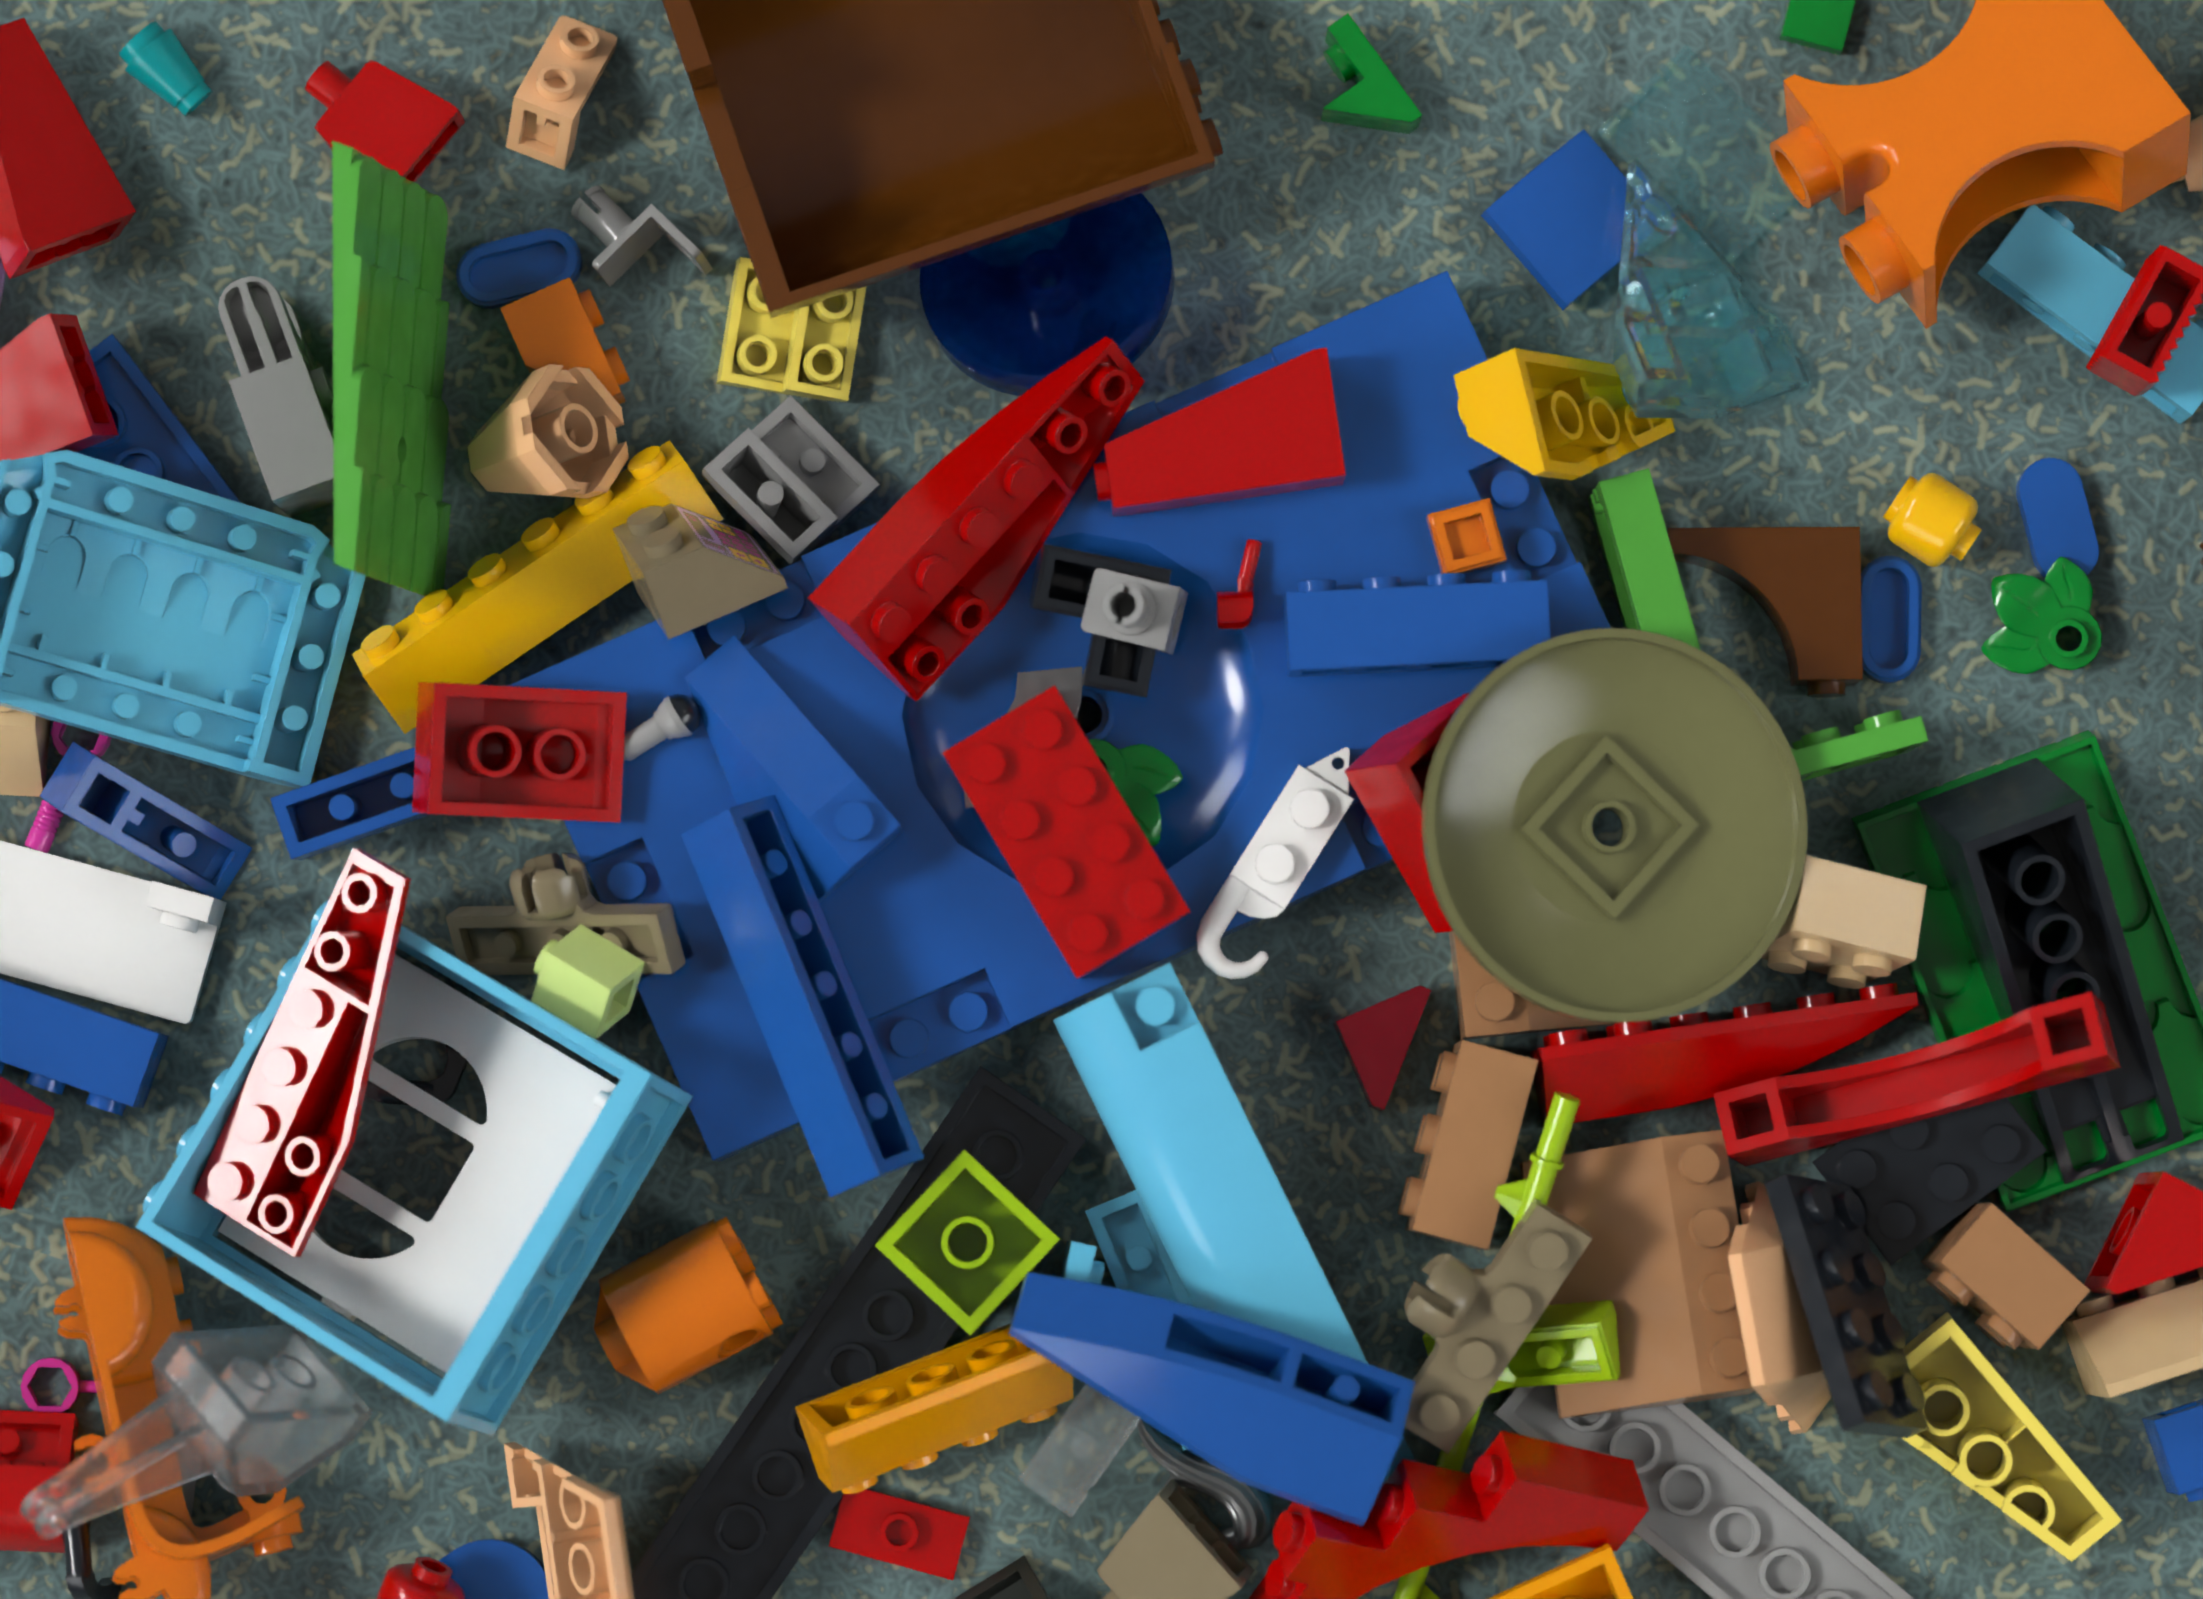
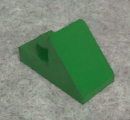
M1347 13L1327 27L1325 42L1329 48L1323 52V55L1332 71L1343 83L1352 78L1356 85L1323 108L1321 121L1410 134L1417 129L1422 117L1421 112L1351 16Z

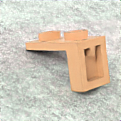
M568 16L559 17L514 95L506 148L565 170L575 148L581 110L615 51L618 40L616 35Z

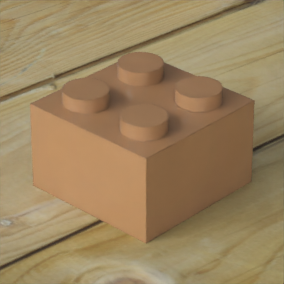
M1992 1203L1974 1204L1964 1211L1920 1261L1932 1271L1925 1281L1952 1305H1956L1958 1302L1964 1306L1969 1304L1976 1310L1980 1316L1974 1322L1975 1326L2003 1349L2008 1345L2014 1350L2017 1347L2039 1350L2091 1291Z

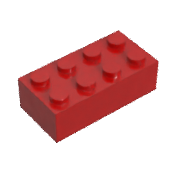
M1055 685L942 752L1077 979H1081L1191 913L1190 908Z

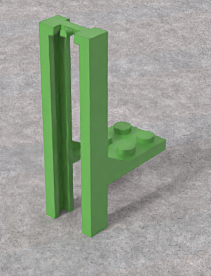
M1649 468L1599 481L1595 487L1596 489H1592L1593 494L1587 500L1624 629H1636L1661 634L1701 650ZM1899 709L1864 719L1863 723L1853 726L1855 734L1841 737L1839 727L1836 726L1801 736V740L1792 743L1793 748L1791 750L1800 772L1801 781L1908 753L1929 740L1922 716L1903 720L1901 710Z

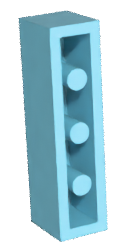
M2036 205L2028 206L1977 274L2091 358L2135 278L2124 271L2126 264L2115 252L2101 244H2095L2091 247L2072 233L2075 229L2074 224L2061 212L2049 206H2044L2042 210ZM2189 320L2190 326L2183 331L2184 337L2177 342L2178 348L2171 353L2172 359L2164 365L2166 370L2158 376L2159 382L2145 394L2141 395L2179 424L2191 417L2203 402V320H2197L2195 323Z

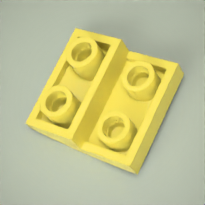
M739 257L735 265L716 384L827 401L847 402L867 286L771 318L751 259Z

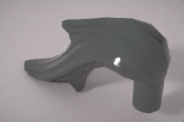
M1138 1419L1137 1427L1144 1446L1153 1458L1170 1474L1166 1483L1173 1478L1180 1487L1199 1490L1214 1498L1226 1509L1233 1526L1220 1530V1532L1237 1551L1259 1547L1272 1535L1274 1510L1265 1491L1241 1483L1203 1458L1185 1450L1183 1451V1449L1167 1440L1156 1428L1142 1419Z

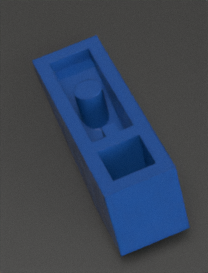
M74 741L40 794L43 800L63 814L200 893L219 900L222 899L252 850V847Z

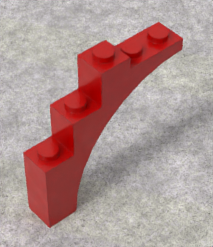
M1501 1430L1484 1455L1477 1459L1470 1473L1402 1459L1386 1482L1381 1485L1368 1518L1362 1526L1292 1502L1289 1508L1280 1514L1273 1528V1541L1279 1552V1557L1270 1564L1265 1577L1249 1599H1357L1378 1586L1427 1566L1474 1553L1522 1546H1578L1597 1549L1605 1544H1609L1612 1551L1617 1552L1650 1508L1633 1460Z

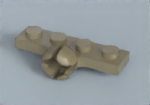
M569 852L562 853L564 865L558 853H550L529 859L521 870L518 868L512 871L509 877V884L515 906H459L445 917L456 956L488 975H538L534 972V965L544 946L552 939L561 940L580 924L645 961L641 974H673L686 963L670 903L603 904L597 902L590 893L591 887L584 862L577 855Z
M1534 1198L1493 1261L1484 1269L1471 1268L1448 1253L1438 1254L1427 1263L1421 1271L1430 1275L1426 1282L1428 1286L1415 1280L1408 1292L1404 1308L1409 1322L1430 1334L1436 1342L1434 1349L1413 1379L1415 1385L1406 1418V1429L1447 1454L1449 1453L1593 1239L1589 1231Z

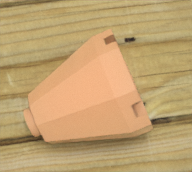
M549 364L534 370L479 429L468 445V455L471 473L487 492L586 499L608 492L629 459L627 441L618 444L616 428L624 425L622 407L590 368L574 367L569 370H561L564 365Z

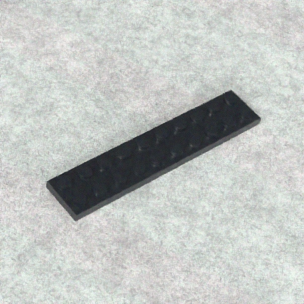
M980 1066L923 1149L924 1158L915 1162L632 1572L635 1599L773 1598L843 1495L841 1490L833 1493L819 1479L795 1407L943 1350L959 1326L875 1245L963 1150H966L1035 1215L1087 1140L1085 1137Z

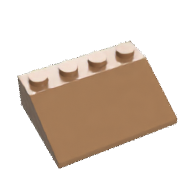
M1722 1130L1658 1137L1563 1155L1561 1161L1564 1162V1167L1562 1170L1557 1171L1547 1206L1589 1231L1593 1239L1548 1305L1612 1300L1617 1315L1621 1375L1618 1380L1554 1385L1559 1419L1743 1396L1755 1392L1751 1384L1728 1259L1735 1226L1739 1225ZM1532 1161L1520 1163L1522 1180L1528 1178Z

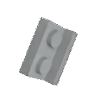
M791 395L753 430L748 427L706 465L701 474L790 565L802 560V555L822 547L830 539L832 533L877 492L880 485Z

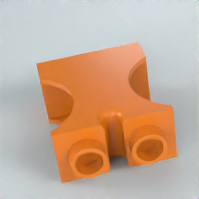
M1975 0L1967 22L1953 41L1936 57L1907 74L1890 80L1863 85L1828 84L1810 80L1796 74L1783 80L1788 133L1770 143V152L1779 174L1790 192L1802 206L1810 209L1830 197L1844 216L1861 206L1865 207V222L1839 237V247L1851 274L1864 293L1876 304L1899 292L1927 329L1937 323L1939 292L1950 264L1968 240L1992 221L2023 207L2055 201L2091 203L2122 213L2186 175L2191 112L2104 0Z

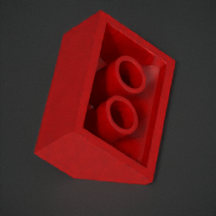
M1469 693L1383 735L1344 771L1434 933L1452 932L1453 930L1439 906L1429 878L1422 838V803L1426 778L1435 749L1456 709Z

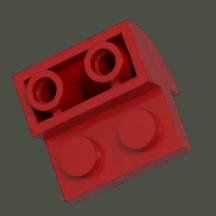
M0 1410V1550L65 1553L62 1518L67 1503L75 1497V1490L71 1482L75 1459L74 1442L77 1440L79 1427L76 1413Z

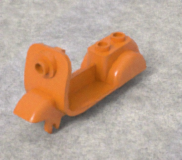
M63 1217L66 1250L74 1287L58 1296L54 1302L55 1308L53 1313L54 1315L66 1316L70 1313L77 1314V1316L70 1315L60 1320V1328L57 1329L58 1335L65 1339L84 1341L88 1349L107 1439L94 1434L85 1435L74 1442L75 1452L96 1449L102 1453L104 1458V1464L98 1471L81 1475L82 1485L95 1486L102 1484L114 1472L133 1558L115 1570L112 1582L119 1585L133 1582L137 1586L136 1589L129 1588L122 1592L118 1598L155 1599L162 1595L164 1599H210L211 1561L247 1546H253L255 1557L294 1548L291 1536L304 1532L300 1513L306 1506L300 1496L284 1503L287 1489L285 1480L278 1473L270 1477L273 1497L269 1502L260 1504L254 1502L249 1495L247 1482H239L236 1489V1499L242 1511L212 1526L200 1528L193 1524L186 1507L159 1380L187 1374V1359L198 1356L191 1320L189 1318L179 1321L174 1301L175 1295L184 1294L183 1280L177 1256L165 1258L161 1244L146 1234L120 1222L96 1217Z

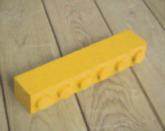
M670 440L660 447L650 446L637 453L629 461L627 469L617 476L608 492L587 499L575 498L574 505L556 517H547L536 521L523 532L519 542L501 554H489L478 560L469 569L467 577L447 590L439 589L426 595L417 603L412 614L394 626L385 625L371 632L361 643V648L352 653V656L364 679L403 733L406 734L416 727L418 682L479 685L633 581L613 528L627 523V519L634 512L649 506L664 507L672 503L719 522L723 520V517Z

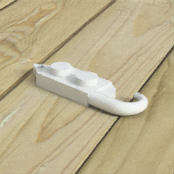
M1348 747L1306 768L1298 765L1201 919L1196 934L1197 949L1204 964L1216 975L1228 979L1247 978L1259 972L1268 961V954L1265 951H1259L1250 960L1233 962L1222 953L1220 939L1237 911L1252 918L1269 919L1277 917L1285 910L1354 800L1348 796L1349 779L1344 772L1349 767L1350 749ZM1336 758L1341 759L1344 763V767L1340 770L1332 766V761Z

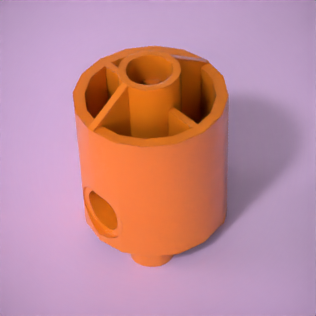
M727 1216L718 1221L712 1219L598 1280L600 1294L593 1328L603 1350L616 1372L649 1388L658 1395L774 1334L773 1329L784 1324L767 1290H764L756 1275V1267L747 1254L748 1252L743 1242L737 1236Z

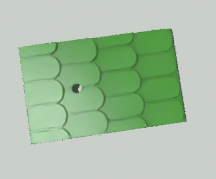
M332 141L334 564L426 596L433 591L444 589L451 504L442 501L449 428V413L445 402L442 400L450 302L441 299L448 212L445 202L440 196L430 193L421 188L418 183L402 177L397 171L383 166L373 157L365 155L352 147Z

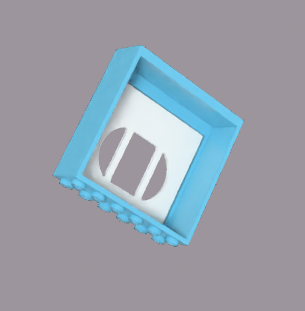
M327 900L314 914L310 926L311 933L300 952L289 959L280 971L277 979L278 989L266 1009L257 1014L249 1023L243 1038L244 1046L232 1066L225 1069L215 1080L210 1091L211 1101L198 1123L188 1128L181 1137L176 1149L177 1158L164 1180L156 1183L148 1192L143 1203V1215L136 1228L445 1422L494 1436L693 1096L401 924L397 948L620 1080L617 1085L395 954L374 1053L390 1044L412 1039H427L452 1047L470 1063L480 1079L486 1098L487 1121L485 1124L480 1125L372 1059L368 1077L370 1082L473 1144V1151L433 1219L428 1222L344 1170H341L333 1188L414 1238V1245L402 1252L387 1257L373 1259L357 1258L345 1255L334 1249L314 1229L301 1257L294 1258L195 1196L193 1192L329 901ZM220 1232L323 1296L322 1300L319 1301L221 1240L217 1235ZM356 1318L360 1319L447 1374L444 1378L354 1323V1320Z

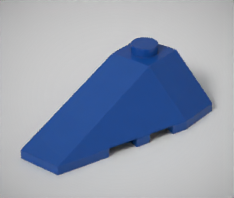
M735 635L685 677L737 806L775 795L819 904L903 832L897 820Z

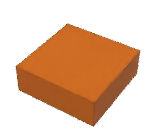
M1490 498L1427 514L1426 520L1441 574H1465L1503 564L1507 561Z

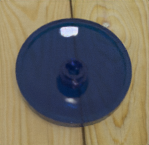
M1142 193L921 267L919 283L921 301L928 324L936 342L948 359L960 371L978 383L1002 393L1021 396L1047 375L1104 337L1114 340L1131 364H1133L1152 344L1167 318L1174 292L1175 269L1170 243L1162 220Z

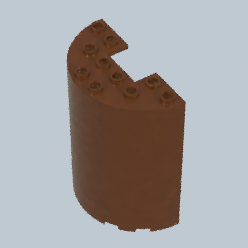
M662 0L771 318L1210 170L1215 166L1214 157L1223 154L1221 141L1212 118L1209 117L1201 120L1199 117L1202 109L1198 96L1202 95L1194 65L1190 58L1179 61L1178 55H1181L1176 33L1169 18L1161 21L1158 20L1157 16H1160V9L1157 0Z

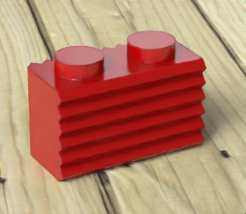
M2160 245L2159 248L2157 247L2146 258L2086 368L2133 396L2145 394L2158 383V376L2166 370L2164 365L2172 359L2171 353L2178 348L2177 342L2184 337L2183 331L2190 326L2189 320L2197 314L2195 309L2203 303V266L2163 245Z

